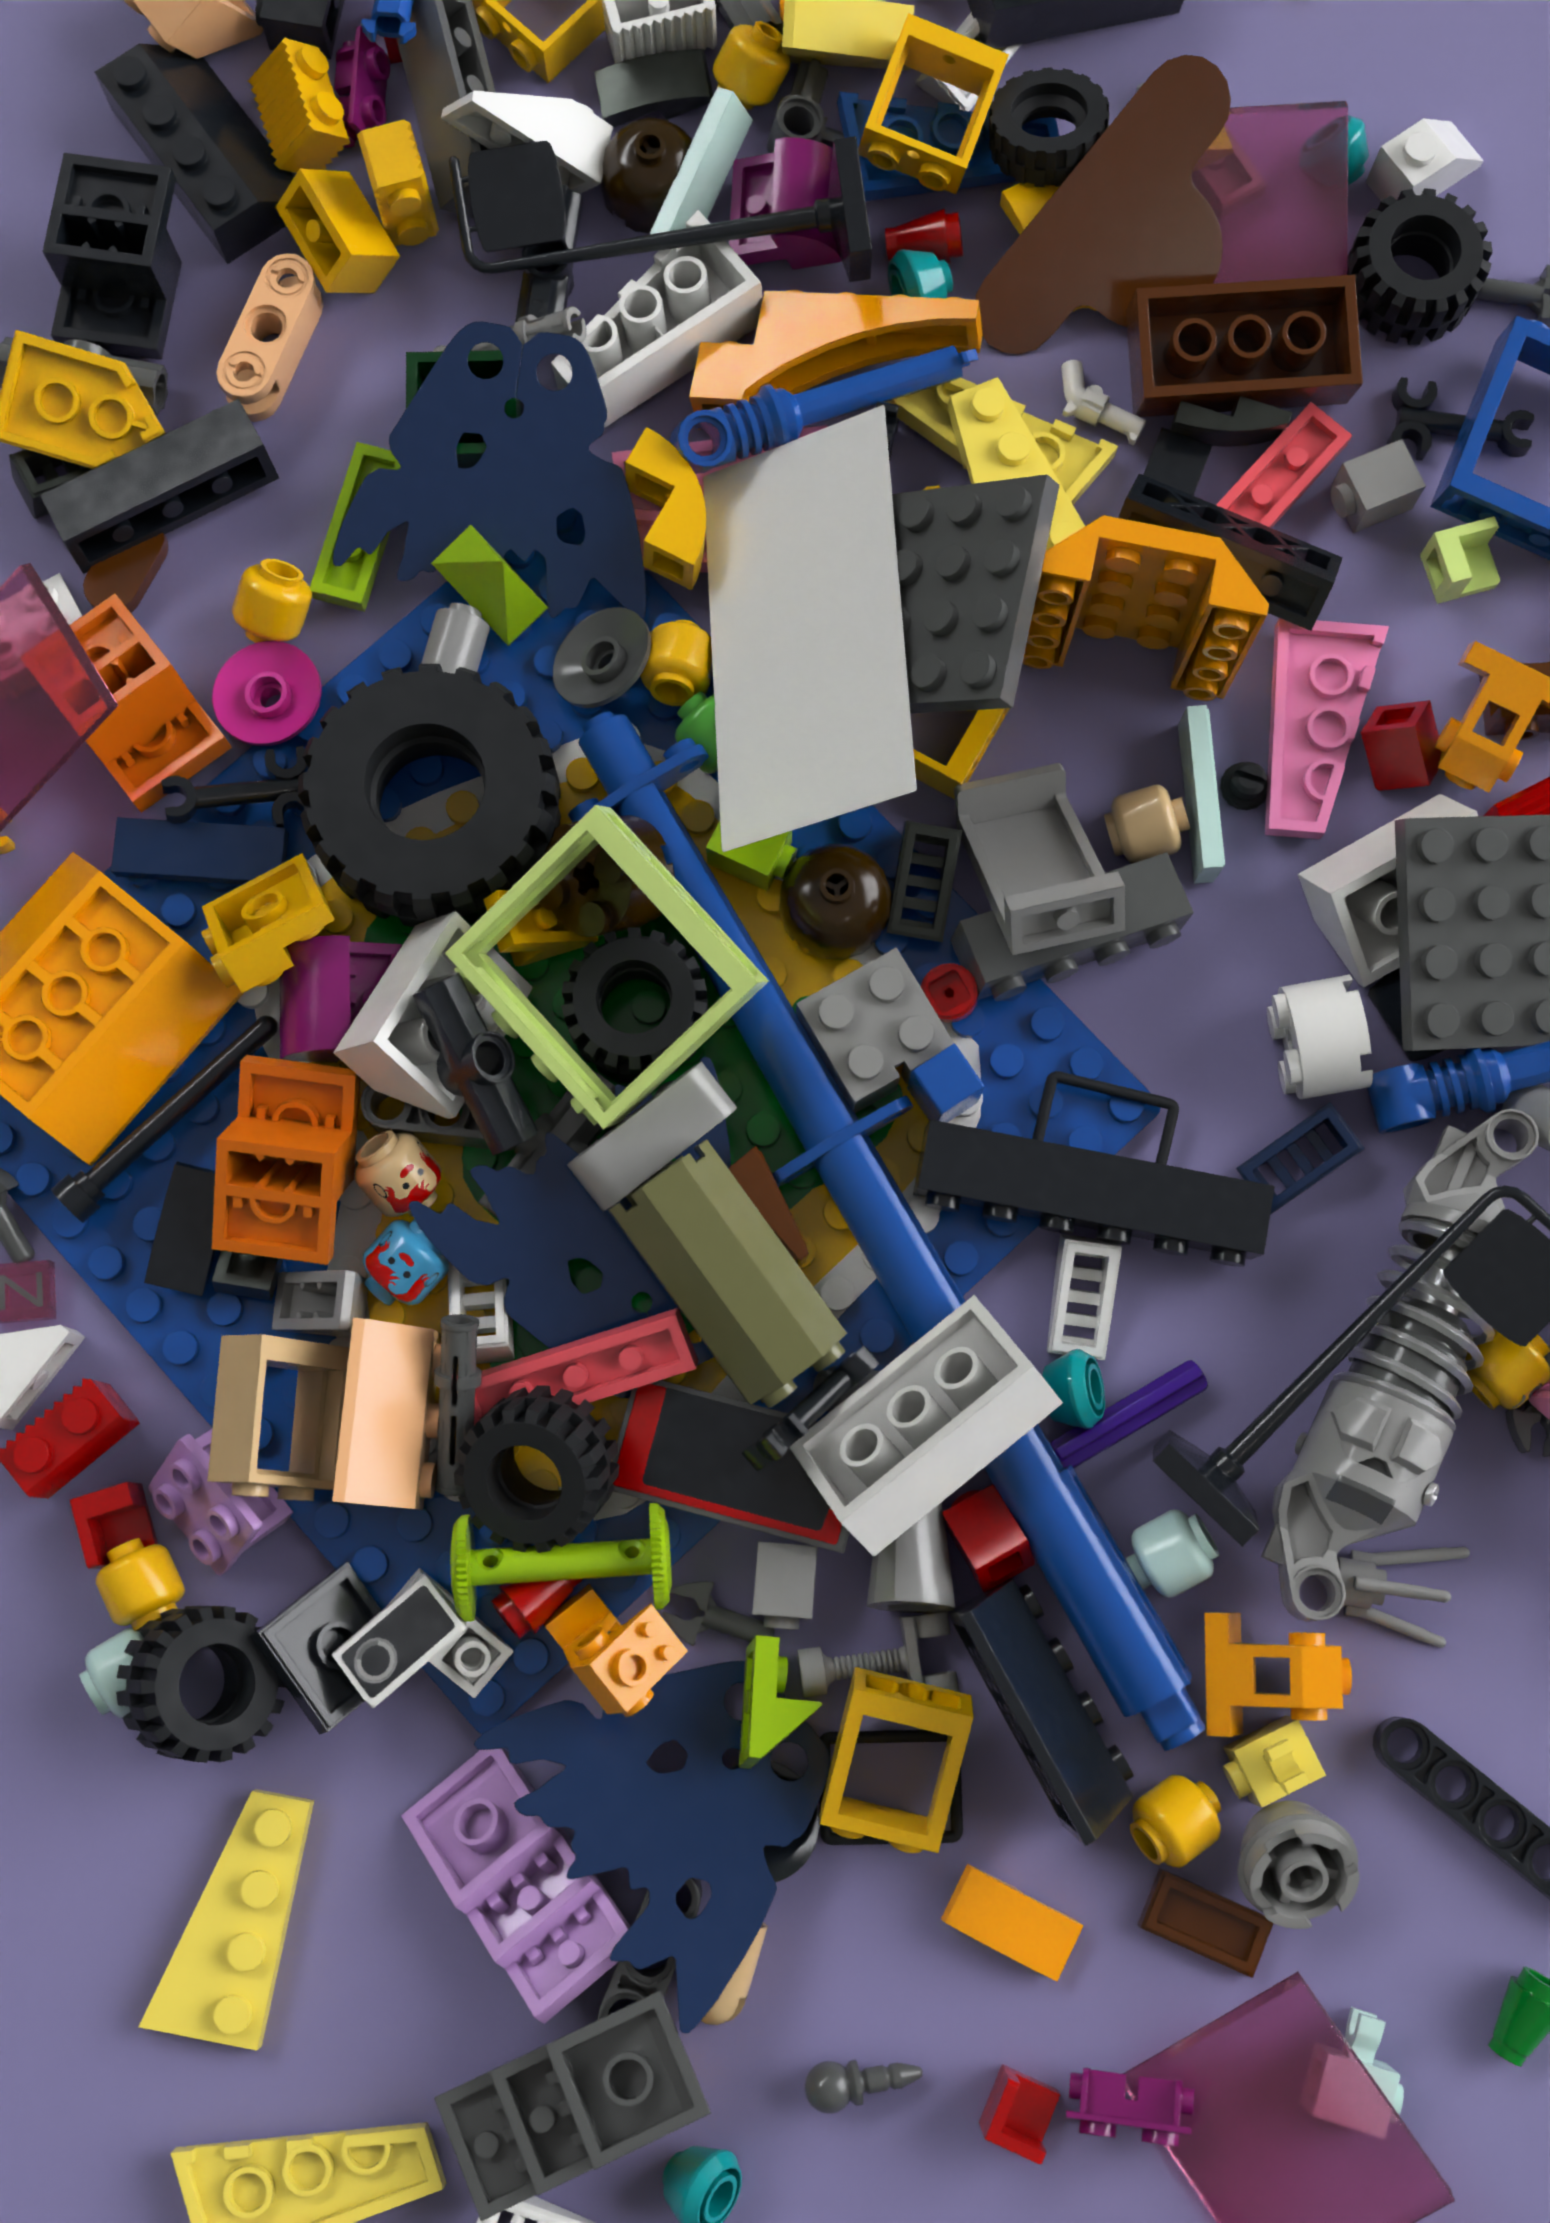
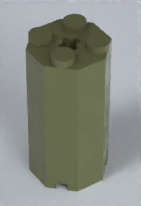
M706 1139L693 1148L700 1158L694 1160L690 1153L684 1157L682 1155L626 1196L632 1207L625 1210L620 1203H616L608 1211L745 1401L752 1405L760 1400L761 1403H765L770 1408L785 1399L797 1388L792 1379L807 1368L813 1367L816 1372H819L845 1353V1349L839 1341L847 1332Z

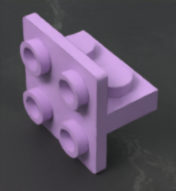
M212 1429L196 1439L190 1434L179 1439L148 1485V1489L152 1494L157 1510L165 1518L173 1520L188 1538L189 1546L195 1557L203 1564L210 1565L215 1573L221 1576L231 1569L244 1551L284 1524L293 1511L284 1500L277 1499L278 1493L273 1487H269V1497H247L231 1495V1483L208 1482Z

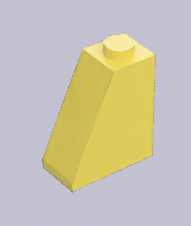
M785 0L782 36L783 54L790 56V63L800 64L802 61L811 62L812 59H817L821 61V65L887 69L908 13L914 15V5L879 0ZM904 66L903 70H909V67Z

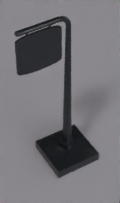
M856 136L834 139L828 197L815 199L813 206L492 263L483 262L476 257L473 251L470 232L478 233L482 247L487 253L560 242L565 238L566 215L559 167L551 143L544 140L471 152L468 162V176L466 177L461 175L458 157L451 156L449 158L462 252L466 262L473 269L484 274H496L817 229L820 234L832 232L849 282L871 279L872 244ZM469 182L471 206L476 225L469 227L463 183Z
M1504 1185L1490 1189L1448 1228L1226 1449L1218 1447L1209 1455L1169 1430L1154 1445L1153 1462L1243 1547L1259 1531L1256 1512L1236 1482L1245 1473L1243 1465L1490 1204L1497 1199L1504 1197L1512 1198L1519 1202L1532 1216L1525 1220L1509 1209H1502L1443 1269L1444 1277L1462 1300L1483 1320L1519 1346H1526L1550 1322V1239L1532 1225L1537 1219L1550 1231V1214L1527 1193L1517 1187Z

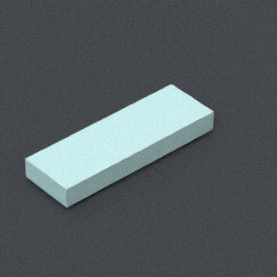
M720 87L715 90L650 234L686 228V222L697 210L708 219L753 121L734 91Z
M1206 705L1187 706L1178 724L1186 811L1191 828L1189 829L1193 879L1194 883L1214 882L1225 866L1210 713Z

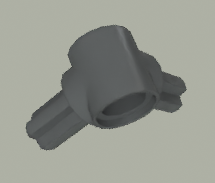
M812 59L811 62L802 61L798 65L790 95L782 97L776 110L767 139L769 153L774 152L775 139L805 138L818 141L833 148L834 139L844 138L843 132L825 126L827 117H824V111L820 106V102L827 82L828 70L821 66V61ZM788 130L796 131L799 134H801V136L795 135L789 132Z

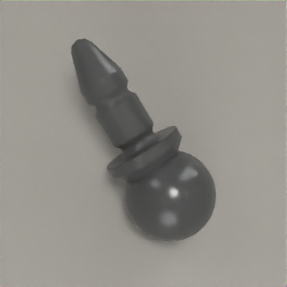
M850 2060L846 2067L837 2062L825 2061L815 2065L809 2071L805 2080V2094L809 2103L816 2110L831 2114L844 2109L850 2101L856 2106L863 2105V2092L871 2094L887 2091L888 2088L894 2090L901 2089L920 2079L923 2071L919 2066L898 2062L891 2063L888 2067L879 2065L859 2071L856 2060Z

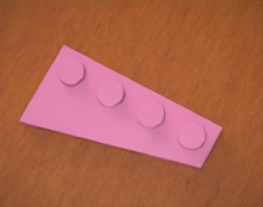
M1281 618L1277 620L1274 630L1265 835L1321 839L1325 834L1345 770L1344 765L1351 743L1356 735L1360 722L1359 717L1375 674L1377 659L1389 626L1316 620L1312 631Z

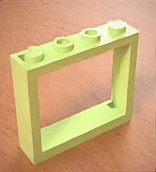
M595 805L445 952V955L455 964L456 968L454 971L460 973L468 991L473 995L481 993L495 1009L491 1015L496 1024L510 1037L517 1039L520 1036L534 1052L531 1056V1061L539 1072L552 1082L559 1080L574 1096L570 1103L577 1114L583 1113L594 1126L598 1123L603 1129L619 1124L769 982L612 808ZM598 844L730 987L712 1007L617 1097L487 955Z

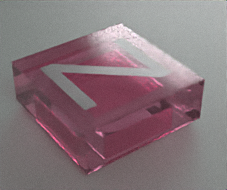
M40 1260L0 1264V1324L56 1319L55 1262Z

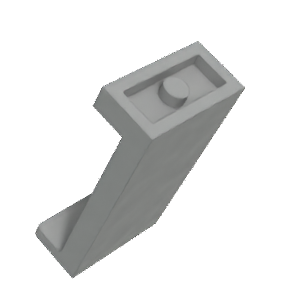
M1055 763L967 782L954 788L957 829L962 830V843L1012 956L1125 931V884L1118 871L1105 874L1067 798L1066 772L1062 764Z

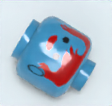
M415 1219L411 1223L404 1220H394L365 1250L362 1260L363 1266L369 1274L368 1279L364 1282L366 1287L374 1296L387 1305H391L395 1300L407 1305L421 1303L449 1271V1261L431 1243Z

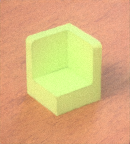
M1489 517L1433 533L1421 552L1420 557L1437 604L1491 590L1500 583V576L1488 546L1489 541L1499 528L1496 517Z

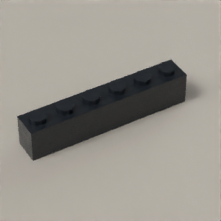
M930 1119L924 1130L913 1195L926 1197L925 1206L938 1210L959 1212L960 1204L983 1208L982 1217L990 1220L1016 1223L1017 1215L1040 1219L1039 1228L1047 1231L1073 1234L1074 1226L1097 1230L1096 1239L1104 1242L1130 1245L1131 1237L1154 1241L1153 1250L1161 1253L1187 1256L1188 1248L1211 1252V1262L1243 1267L1245 1259L1251 1260L1264 1255L1275 1186Z

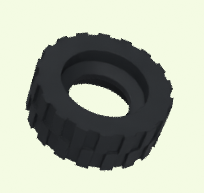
M1053 67L1042 68V70L1038 71L1029 70L1023 72V75L1019 77H1012L1006 81V85L1003 88L999 87L994 94V102H991L989 108V150H991V158L994 164L1000 166V171L1003 174L1014 177L1015 181L1019 183L1034 184V187H1045V185L1060 186L1109 127V101L1107 96H1103V89L1098 83L1094 84L1091 82L1090 78L1084 74L1079 75L1073 73V70L1064 68L1063 70H1055ZM1039 118H1059L1071 122L1076 128L1074 131L1062 136L1039 137L1023 131L1022 125Z

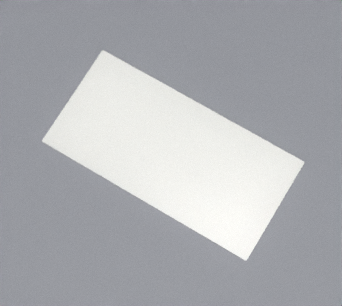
M881 405L703 477L706 507V546L721 846L723 852L917 790L885 406Z

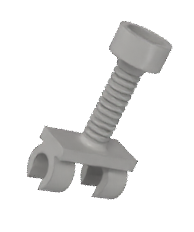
M948 1612L899 1617L903 1646L899 1647L898 1651L896 1648H893L892 1651L890 1649H887L886 1652L885 1650H881V1652L875 1651V1654L871 1651L869 1655L867 1652H864L863 1656L861 1653H858L857 1656L855 1654H852L851 1657L850 1655H846V1657L842 1655L840 1658L835 1656L832 1659V1657L824 1655L821 1646L797 1649L803 1698L827 1695L829 1684L834 1682L835 1679L837 1681L841 1680V1677L843 1680H846L847 1676L849 1679H852L855 1667L879 1673L883 1672L884 1674H888V1671L894 1673V1670L897 1673L901 1669L902 1672H907L908 1680L959 1692L957 1674L954 1671L921 1674L917 1639L951 1634Z

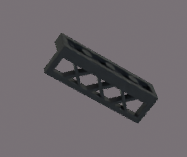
M1140 473L1131 487L1118 516L1121 519L1221 538L1269 603L1268 613L1312 631L1334 585L1343 558Z

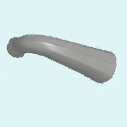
M837 1366L830 1367L828 1370L819 1371L814 1381L813 1390L819 1384H821ZM872 1370L827 1411H832L880 1371ZM942 1502L872 1558L866 1607L890 1612L922 1614L949 1612L955 1609L948 1543L942 1515Z

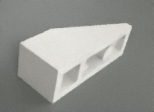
M472 91L442 110L441 119L488 149L547 140L551 143L555 153L562 185H567L576 193L581 194L601 184L605 148L610 142L613 126L595 115L592 109L584 104L567 98Z

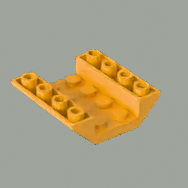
M1102 515L1046 551L1023 664L1037 669H1048L1052 666L1063 667L1074 630L1079 628L1086 635L1094 638L1109 639L1114 636L1135 639L1139 645L1150 649H1165L1169 646L1176 647L1177 653L1170 689L1181 690L1185 696L1194 700L1210 701L1215 698L1224 699L1267 617L1269 603L1221 538Z
M72 852L0 932V1095L28 1119L92 1167L244 993H241L235 984L227 988L208 960L101 871Z

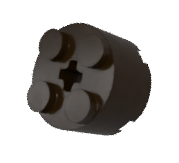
M632 815L619 816L675 877L673 863L666 864L661 846L666 845L659 831L642 818ZM578 821L558 826L546 848L545 854ZM599 844L540 901L545 909L552 910L555 917L567 929L587 937L601 936L613 931L616 933L627 931V928H639L648 922L655 921L662 915V912Z

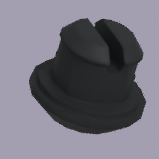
M1253 762L1233 764L1225 771L1221 778L1220 790L1223 798L1236 809L1250 810L1257 808L1266 800L1267 774L1260 765Z

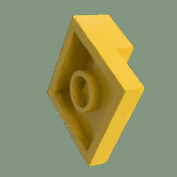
M303 853L202 906L208 928L201 931V934L213 955L210 957L211 963L223 984L227 988L236 984L241 993H244L255 986H266L277 980L283 971L294 966L286 946L295 941H305L313 938L320 933L325 925L335 919L312 868Z

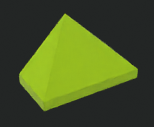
M472 525L460 534L431 563L470 606L482 613L484 621L489 624L508 646L548 609L547 605Z

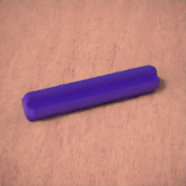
M1188 1360L1105 1409L1103 1417L1092 1428L1075 1427L1051 1441L1050 1445L1063 1467L1071 1464L1074 1469L1205 1391L1208 1387L1206 1377L1195 1362Z

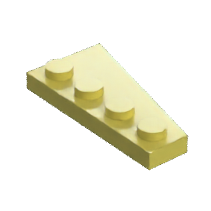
M960 377L957 380L886 402L899 405L897 416L899 420L962 464L947 406L950 395L977 384ZM1012 400L1071 503L1074 505L1113 460L1119 446L1104 439H1100L1099 444L1074 434L1076 427L1055 419L1053 424L1025 413L1026 406Z
M998 377L950 395L947 410L962 465L968 471L971 484L1048 474L1060 486L1046 551L1085 527Z
M260 1789L251 1791L138 2027L256 2051L262 2047L314 1800Z

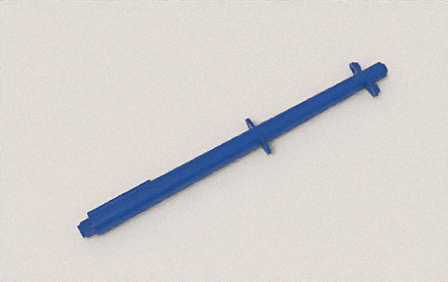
M608 711L593 717L583 726L585 733L579 739L578 744L608 796L601 801H598L597 798H592L578 804L569 812L570 820L572 822L579 821L595 805L611 807L618 816L632 815L652 824L662 835L666 845L661 846L666 864L673 863L675 879L769 980L732 1016V1019L806 1151L776 1170L772 1175L778 1187L816 1168L913 1343H915L966 1301L869 1138L871 1134L909 1111L913 1107L908 1096L900 1097L864 1118L858 1119L667 798L665 790L697 770L709 757L704 746L701 744L696 745L692 738L681 740L664 752L663 757L665 761L656 766L627 715L620 714L614 716L612 712ZM694 949L721 998L730 987ZM1037 1424L986 1465L984 1469L1026 1536L1032 1555L1123 1717L1140 1713L1156 1742L1160 1743L1164 1751L1172 1750L1190 1741L1206 1728L1200 1718L1198 1709L1185 1689L1187 1685L1191 1684L1192 1672L1134 1575L1129 1563L1072 1465L1063 1467L1040 1426Z

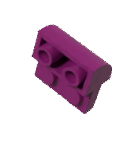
M805 138L775 139V150L773 153L735 159L733 162L730 220L813 206L815 199L827 198L833 148L818 141ZM817 229L729 241V246L746 265L786 259L792 269L796 270L842 262L832 232L820 234Z
M330 935L314 936L311 939L295 941L286 946L294 966L283 971L280 976V1059L337 1063L340 1059L333 1052L399 952L402 944L351 942L350 936Z

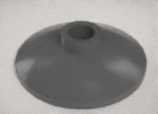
M613 607L595 612L578 623L563 640L554 660L553 681L558 693L568 703L581 708L599 707L623 695L640 677L650 656L651 634L645 621L630 609Z

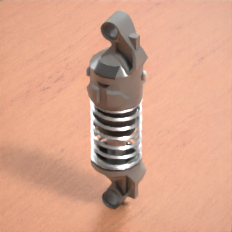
M1506 1109L1496 1113L1469 1133L1450 1125L1444 1129L1432 1159L1417 1171L1403 1189L1405 1209L1398 1229L1401 1236L1411 1246L1402 1244L1388 1247V1253L1394 1262L1408 1269L1415 1262L1410 1258L1418 1259L1484 1193L1494 1187H1498L1496 1183L1498 1176L1515 1167L1532 1154L1538 1145L1539 1132L1531 1116L1520 1110ZM1494 1129H1503L1513 1135L1517 1144L1516 1152H1506L1498 1147L1493 1136ZM1502 1198L1490 1204L1412 1287L1416 1290L1410 1289L1361 1340L1359 1347H1355L1347 1355L1348 1361L1351 1362L1348 1372H1340L1333 1375V1380L1330 1381L1309 1433H1301L1296 1441L1294 1451L1299 1456L1293 1469L1274 1488L1272 1506L1274 1527L1261 1555L1262 1558L1278 1565L1282 1602L1288 1613L1296 1619L1306 1622L1330 1619L1338 1614L1343 1607L1346 1591L1337 1560V1554L1342 1548L1349 1544L1416 1526L1424 1505L1432 1506L1437 1499L1439 1485L1434 1483V1480L1456 1429L1454 1420L1461 1418L1462 1409L1455 1398L1456 1396L1472 1392L1473 1383L1466 1372L1467 1370L1481 1367L1484 1362V1357L1476 1345L1492 1341L1495 1335L1493 1328L1470 1308L1450 1286L1444 1277L1443 1269L1502 1209H1505ZM1384 1270L1378 1272L1377 1277L1380 1284L1388 1289L1403 1272ZM1374 1295L1366 1298L1368 1306L1375 1302L1381 1295ZM1459 1317L1473 1320L1482 1328V1335H1471L1467 1325ZM1468 1352L1472 1356V1360L1469 1361L1465 1360ZM1308 1576L1317 1578L1326 1588V1602L1318 1611L1310 1610L1300 1599V1585Z

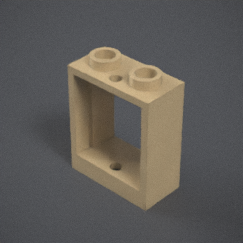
M264 1334L222 1335L207 1481L231 1483V1495L269 1497V1487H277V1499L314 1501L315 1490H334L350 1347ZM266 1366L298 1370L289 1472L257 1469Z

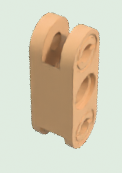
M285 253L276 255L267 261L257 278L218 363L217 378L221 389L226 395L228 404L239 399L252 422L269 418L280 406L322 314L324 304L321 292L316 285L313 269L307 260L299 255ZM285 274H294V275H295V276L285 277L284 279H282L281 281H279V279H280L283 275H285ZM280 334L273 341L262 342L268 335Z

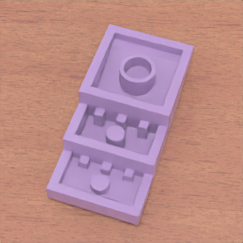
M504 1748L480 1750L403 1813L401 1817L454 1906L467 1915L492 1959L507 1971L534 2018L545 2024L619 1962L611 1961L610 1955L614 1946L631 1926L596 1874L577 1879L567 1878L568 1869L575 1861L576 1853L572 1851V1840L563 1827H548L539 1816H525L516 1810L514 1802L535 1791V1789L519 1767L509 1762L507 1751Z

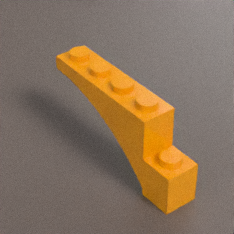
M764 290L754 344H740L734 341L722 343L700 342L689 394L693 412L721 407L723 410L725 404L734 403L736 406L737 401L741 399H747L749 402V398L757 395L760 387L765 384H771L774 389L783 388L795 395L831 378L869 365L905 357L920 356L954 345L958 353L971 349H976L977 353H980L983 334L979 300L962 299L959 297H909L902 294L881 296L858 295L851 292L836 294L802 292L799 290Z

